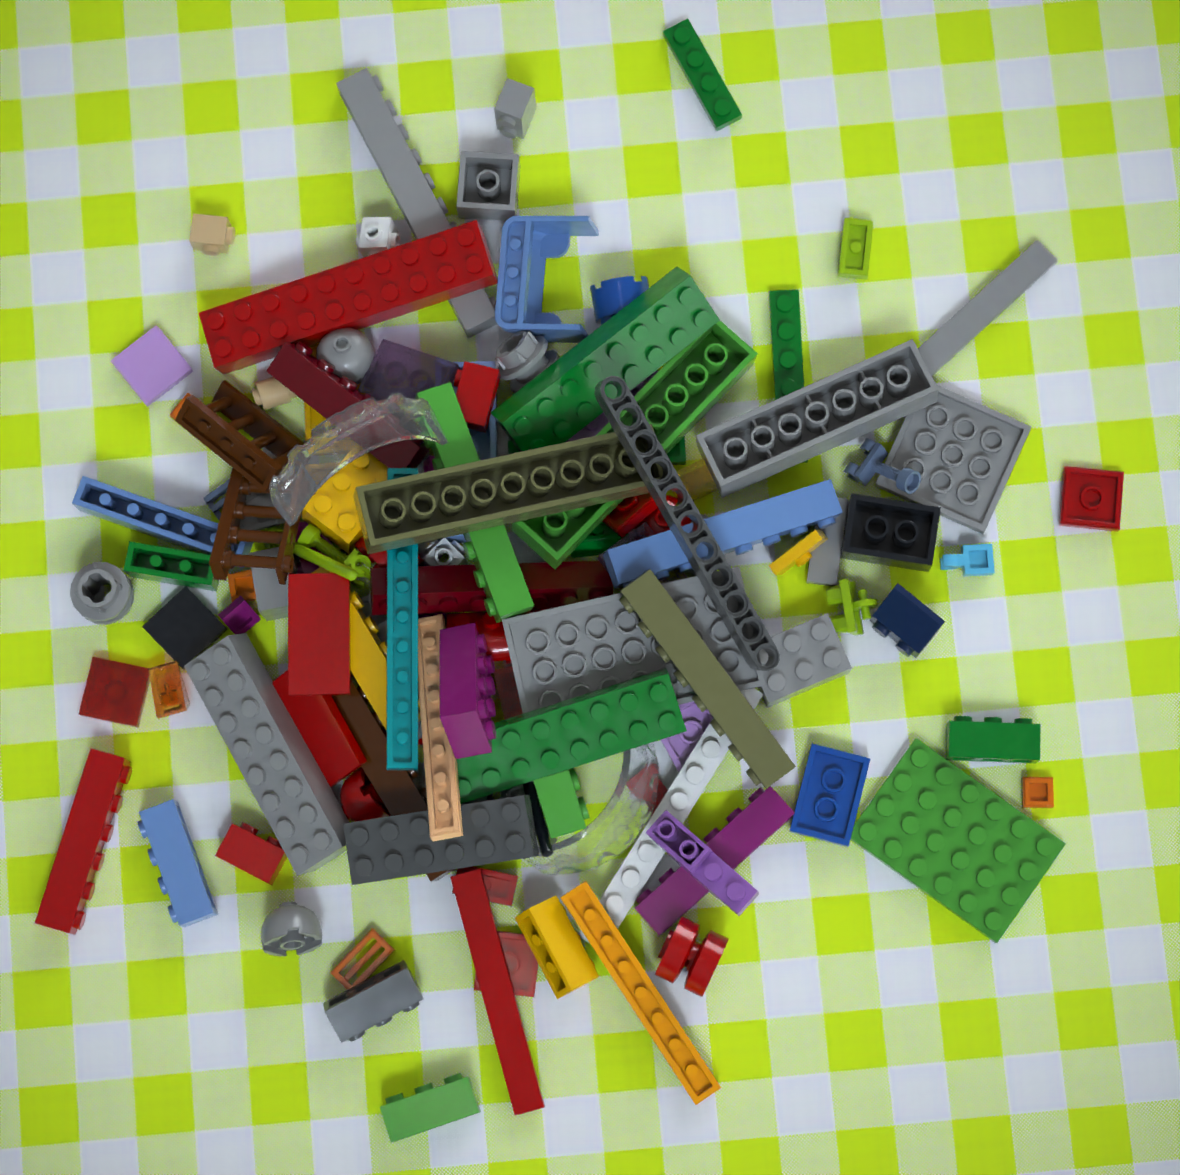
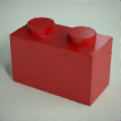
M465 361L463 369H457L454 386L458 387L456 397L467 427L486 433L491 416L490 412H492L501 378L500 370Z
M242 822L240 827L232 823L215 856L273 885L287 859L279 841L271 836L267 840L256 836L259 830Z

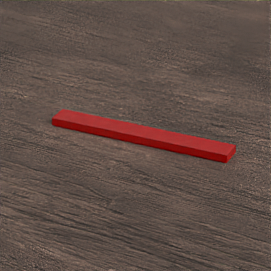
M481 868L451 876V882L514 1115L544 1108L543 1096Z

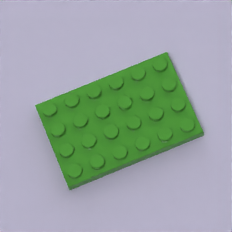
M917 738L910 745L855 823L850 839L994 943H998L1066 845V843Z

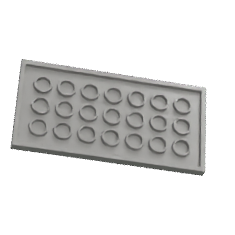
M740 567L732 568L744 589ZM720 571L712 573V582L717 586L722 584L723 575ZM697 576L662 583L665 590L740 691L766 685L763 671L754 670L747 664ZM621 593L502 619L523 714L664 668L669 673L678 705L693 702L692 697L696 694L689 685L683 688L673 673L677 671V668L671 660L665 663L657 653L655 648L659 644L653 636L647 639L637 625L641 621L635 611L629 614L619 601L623 596ZM730 596L727 600V608L733 613L738 608V601L735 597ZM748 622L742 627V634L747 639L753 635V627ZM758 652V654H757V660H758V662L761 664L760 657H759V652Z

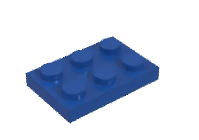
M812 743L789 832L849 847L870 758Z

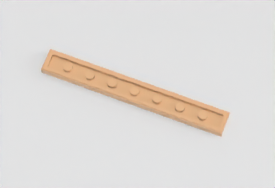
M442 614L418 619V690L429 831L432 841L463 836L457 759L454 756L440 720V630L446 629L445 618Z

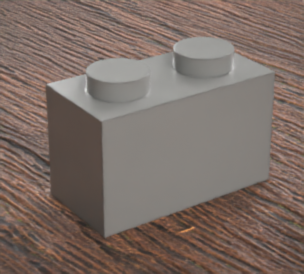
M507 78L494 108L496 126L500 130L499 132L508 138L515 139L519 137L524 139L536 111L535 90L533 87Z

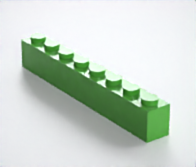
M451 382L417 392L414 404H412V410L417 421L421 420L425 431L422 432V437L426 448H431L435 457V459H432L434 470L480 461ZM500 525L464 533L463 535L466 540L463 543L464 551L468 560L473 559L476 571L473 572L478 588H483L487 599H484V605L490 617L494 616L496 623L502 622V619L531 612L534 603L505 526Z

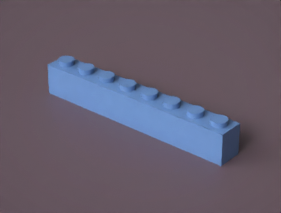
M829 479L706 518L704 521L723 554L735 551L736 555H741L753 550L752 545L763 542L764 546H769L781 541L780 536L789 533L793 538L809 532L808 527L817 524L819 529L831 526L836 523L835 519L843 512L832 481ZM693 523L681 527L685 532L690 533L693 529ZM671 530L608 549L603 554L614 589L625 587L648 569H651L659 581L669 577L668 572L677 569L680 570V573L693 570ZM700 543L696 548V553L703 560L708 555V548L705 544Z

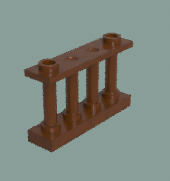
M226 380L222 381L212 402L207 405L194 395L187 397L175 419L179 425L264 493L271 490L284 466H289L296 460H299L304 467L314 452ZM221 412L227 418H229L231 422L227 423L216 413ZM244 430L254 439L250 441L238 431ZM265 447L276 457L272 459L261 449Z
M232 468L209 561L214 580L226 581L229 569H233L234 566L275 569L279 584L286 585L288 573H292L294 568V556L292 554L302 507L305 499H309L311 492L310 482L306 481L303 469H297L294 483L275 482L271 490L265 492L266 494L291 495L289 507L287 508L246 505L247 495L264 492ZM246 517L286 519L283 532L244 530L240 528L241 519L244 520ZM240 541L280 544L277 557L235 554L234 547Z

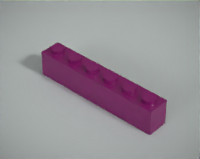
M771 786L765 791L762 787L756 790L748 798L751 804L743 811L739 807L726 818L728 824L721 831L716 827L703 838L706 845L733 870L795 814ZM682 867L676 871L670 868L658 879L661 883L660 886L653 892L648 888L635 900L638 903L635 911L658 937L709 892Z

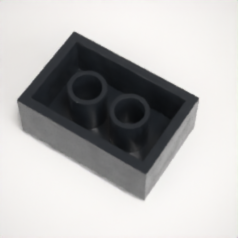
M852 493L848 504L840 558L929 572L933 564L941 507Z

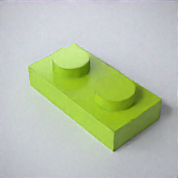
M844 218L838 277L867 280L873 220Z

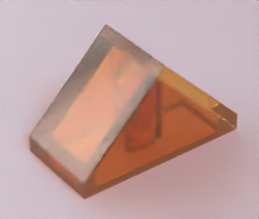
M173 661L148 668L157 718L187 711L190 701L178 662Z

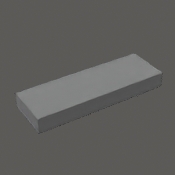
M837 497L843 513L835 519V524L819 529L818 524L814 525V530H822L828 540L810 553L813 557L809 560L806 583L831 587L837 585L848 505L847 498Z

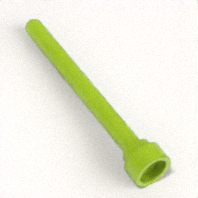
M272 526L266 531L283 532V529ZM295 542L294 555L350 581L357 578L358 573L355 569ZM263 543L267 549L280 546V544Z

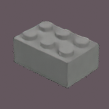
M828 613L771 637L779 651L780 661L774 669L763 671L766 685L758 688L763 693L762 698L768 708L850 673L852 667ZM761 649L759 657L761 665H765L768 661V653L766 650Z

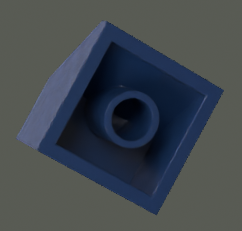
M898 583L870 619L874 624L872 628L875 632L884 638L889 636L897 643L895 647L907 657L912 655L915 658L919 656L945 622Z

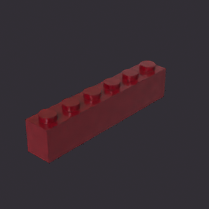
M299 341L297 343H284L266 372L388 468H417L430 450V448H426L421 434L413 429L408 431L401 425L402 420L392 412L387 411L385 413L378 407L380 403L368 394L362 395L356 390L357 385L345 376L340 378L333 373L335 368L323 359L318 361L311 355L313 350Z

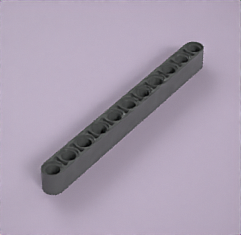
M610 376L601 380L596 385L594 392L598 404L745 661L754 670L769 671L774 669L780 661V654L626 382L618 376ZM607 383H611L616 387L617 396L615 399L606 396L604 388ZM622 410H627L631 413L633 419L630 426H626L621 422L620 413ZM637 437H643L647 441L648 448L645 453L636 449L635 441ZM654 463L662 467L663 475L660 479H655L651 475L650 469ZM669 490L675 491L678 496V502L675 506L669 505L666 501V493ZM685 516L689 517L693 522V529L690 533L685 532L681 527V521ZM700 543L705 544L708 548V555L704 560L699 558L696 553V548ZM716 569L723 575V582L720 586L715 585L711 579L712 573ZM730 596L735 597L738 601V608L734 613L727 608V600ZM746 622L750 623L753 627V635L749 639L745 638L742 634V627ZM761 649L766 650L768 653V661L765 665H761L757 660V654Z

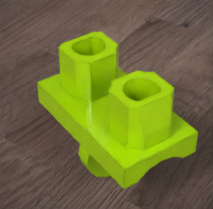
M848 578L839 580L840 585L826 589L829 605L843 604L844 614L831 617L836 633H849L854 636L863 635L862 620L871 619L870 609L878 606L877 599H868L866 589L858 590L857 595L856 583L854 581H849Z

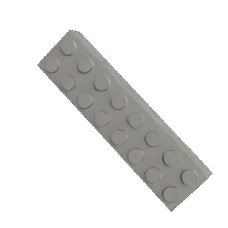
M911 339L696 435L697 448L721 498L936 403L939 389L915 342Z
M246 633L228 635L184 665L297 876L316 871L347 851L343 824L350 822L273 686V681Z

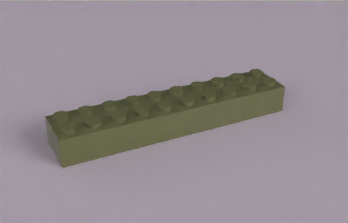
M611 432L358 486L355 488L353 498L367 554H373L647 494L649 491L616 433ZM637 437L635 441L636 449L645 453L648 448L647 441L643 437ZM657 463L652 464L650 469L651 475L655 479H660L663 475L662 467Z

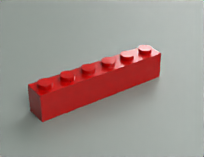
M90 749L35 924L76 935L77 929H82L86 919V912H83L86 900H91L95 890V883L92 881L95 872L101 870L105 854H102L105 842H109L113 834L114 825L111 824L114 813H118L122 806L123 796L120 793L123 784H128L132 774V767H129L130 761L126 758Z

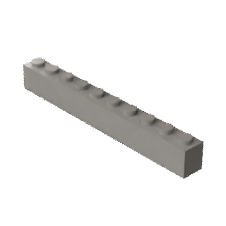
M365 68L337 82L339 94L415 239L417 240L456 227L455 222L449 223L445 216L448 213V209L441 197L436 199L432 189L435 188V185L429 173H422L419 167L422 164V160L415 148L410 150L406 142L409 136L402 123L396 124L393 116L397 114L389 99L384 101L380 93L384 89L377 75L371 76L368 69ZM484 288L448 300L467 338L497 324L495 320L496 299L494 296L488 298Z

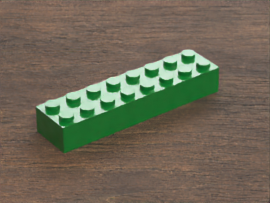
M675 267L490 413L519 452L564 443L603 413L594 395L595 387L601 380L610 376H618L626 382L631 391L719 322L720 319L691 275L679 267ZM607 383L604 388L607 397L615 399L617 389L613 384Z
M664 668L494 723L496 739H492V753L457 759L460 803L475 800L686 732L687 730L668 671Z

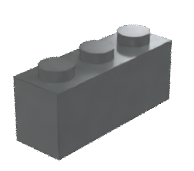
M402 960L323 1003V1007L342 1043L346 1040L355 1041L365 1034V1030L374 1025L380 1027L392 1020L393 1015L402 1010L403 1012H409L415 1009L420 1004L419 1001L423 1000V996L405 960Z

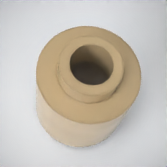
M274 377L255 382L256 388L251 390L255 404L257 406L262 405L264 410L291 402L290 399L297 397V395Z

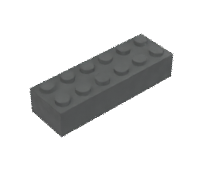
M530 795L461 805L463 836L439 841H432L430 838L428 810L343 824L352 885L539 856Z

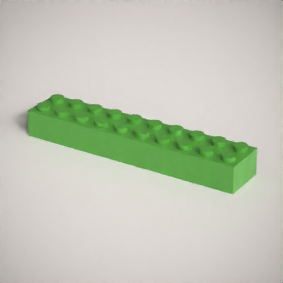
M721 321L717 322L671 358L634 396L648 423L652 424L654 433L666 454L736 384L755 362L758 353ZM622 410L620 420L624 425L630 426L633 419L629 411ZM608 422L597 435L611 433L614 430ZM623 499L512 523L511 530L556 570Z

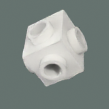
M363 217L361 233L356 238L357 250L362 253L363 257L400 245L399 231L391 217Z
M443 538L440 542L435 540L424 551L426 555L423 559L427 566L468 564L463 556L465 554L464 548L455 540L451 543L446 538ZM445 553L449 554L450 557L447 562L439 561Z

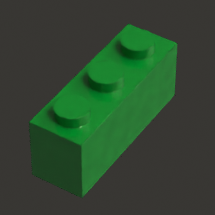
M129 541L124 571L129 577L216 592L219 580H214L209 564L211 555Z
M955 716L954 721H949L946 724V760L1036 764L1040 761L1041 724H1032L1033 720L1028 718H1016L1014 723H1002V718L985 717L984 722H973L970 716Z

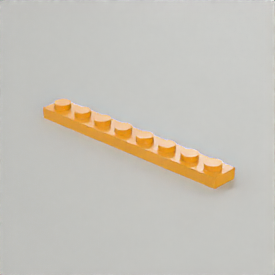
M587 881L561 896L560 898L695 1105L721 1089V1086Z

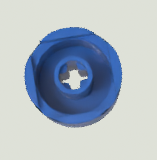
M626 276L602 281L601 288L596 289L595 285L590 286L596 323L603 325L649 288L648 278L641 276L642 281L635 282L634 276Z

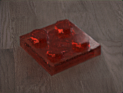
M93 657L79 715L139 728L153 670Z

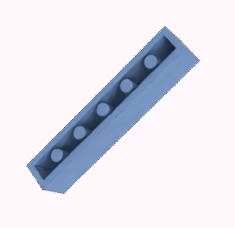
M82 476L72 504L79 511L198 553L208 555L212 553L219 523ZM240 541L239 544H235L234 553L249 555L248 553H250L254 542Z

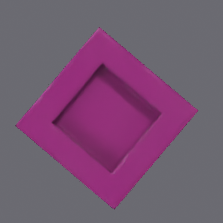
M241 595L218 614L234 634L246 633L261 620Z

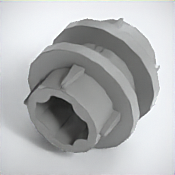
M530 331L514 333L496 351L497 357L495 360L499 364L498 369L500 370L501 378L505 381L511 380L510 389L514 394L560 358L557 352L553 350L546 351L548 341L543 336H533Z
M94 562L84 566L76 573L71 583L70 597L75 609L85 619L95 624L109 625L120 621L129 613L134 602V589L131 580L117 566L108 562ZM110 584L111 592L106 594L104 601L95 603L93 601L94 595L100 591V587Z

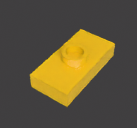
M815 529L768 566L775 575L784 574L795 564L800 567L813 557L810 553L827 541L828 538L822 530Z

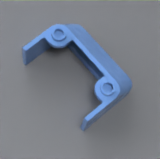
M512 216L505 221L502 227L495 320L504 331L513 334L519 331H530L533 336H543L548 343H580L589 336L581 324H562L557 315L542 313L546 258H560L565 255L570 246V236H599V230L589 216Z

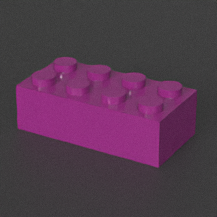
M475 623L440 630V720L456 759L492 753V739H496L495 725L493 720L491 721V717L496 716L495 704L491 698V695H495V685L491 673H495V666L492 655L487 656L486 654L487 643L485 635H479Z

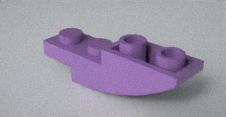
M667 810L645 832L684 870L738 916L759 895L758 890L719 858L711 848Z

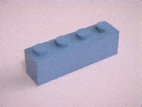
M172 799L140 811L139 814L142 820L138 821V826L143 838L148 837L152 847L148 849V855L152 865H158L161 877H158V883L162 893L169 895L172 905L168 906V911L173 923L178 922L179 926L185 928L218 915L179 803Z

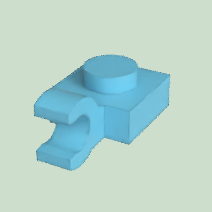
M992 544L962 545L961 554L942 555V558H940V570L962 568L963 577L993 575L995 571Z

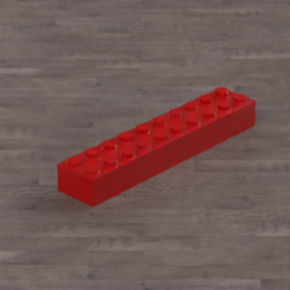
M474 220L199 312V317L214 368L224 375L275 358L285 342L297 343L299 341L307 346L319 343L321 338L330 331L345 327L359 330L498 283V278L483 229L478 221Z

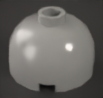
M345 327L330 331L321 338L317 346L316 359L318 361L320 359L327 361L335 368L333 371L335 375L340 378L345 376L357 385L363 383L371 375L375 367L373 346L369 338L360 330Z
M296 902L280 904L279 908L266 916L261 927L263 951L273 956H287L286 951L296 950V954L301 955L319 948L322 945V929L317 916L313 911L304 906L297 905Z

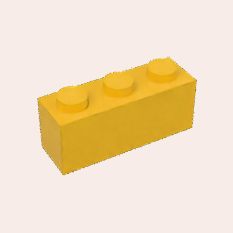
M556 895L528 908L515 917L557 999L599 977L594 962L585 951L579 934L574 930L565 907L560 903Z

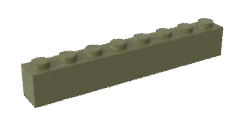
M651 569L646 570L619 590L623 595L619 601L629 614L635 611L641 621L637 625L647 639L653 636L659 644L655 648L657 653L665 663L671 660L677 668V671L673 673L683 688L689 685L696 695L692 697V700L700 711L704 712L707 709L713 717V720L709 722L720 737L725 734L732 743L728 746L730 752L738 762L744 759L750 767L745 772L756 786L761 783L767 789L796 767Z

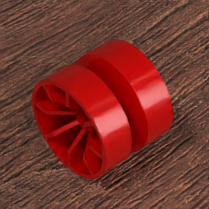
M681 916L675 931H669L658 955L661 961L655 975L674 983L683 968L686 967L688 974L684 982V989L703 997L729 938L710 930L700 944L696 942L700 925Z

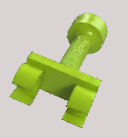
M311 523L303 530L297 543L308 548L316 547V549L331 559L355 569L358 573L357 577H367L370 580L369 569L364 566H358L359 563H364L367 567L371 568V561L367 556L359 555V551L356 549L349 556L345 553L343 554L339 549H336V547L321 538V530ZM357 579L351 581L353 586L364 588L365 583Z

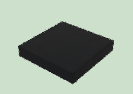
M187 586L142 626L183 670H185L184 665L202 654L227 630Z

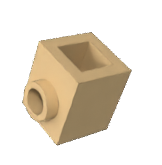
M193 213L189 238L193 250L202 251L203 254L209 256H219L220 253L228 254L229 244L233 245L235 241V227H232L228 217Z

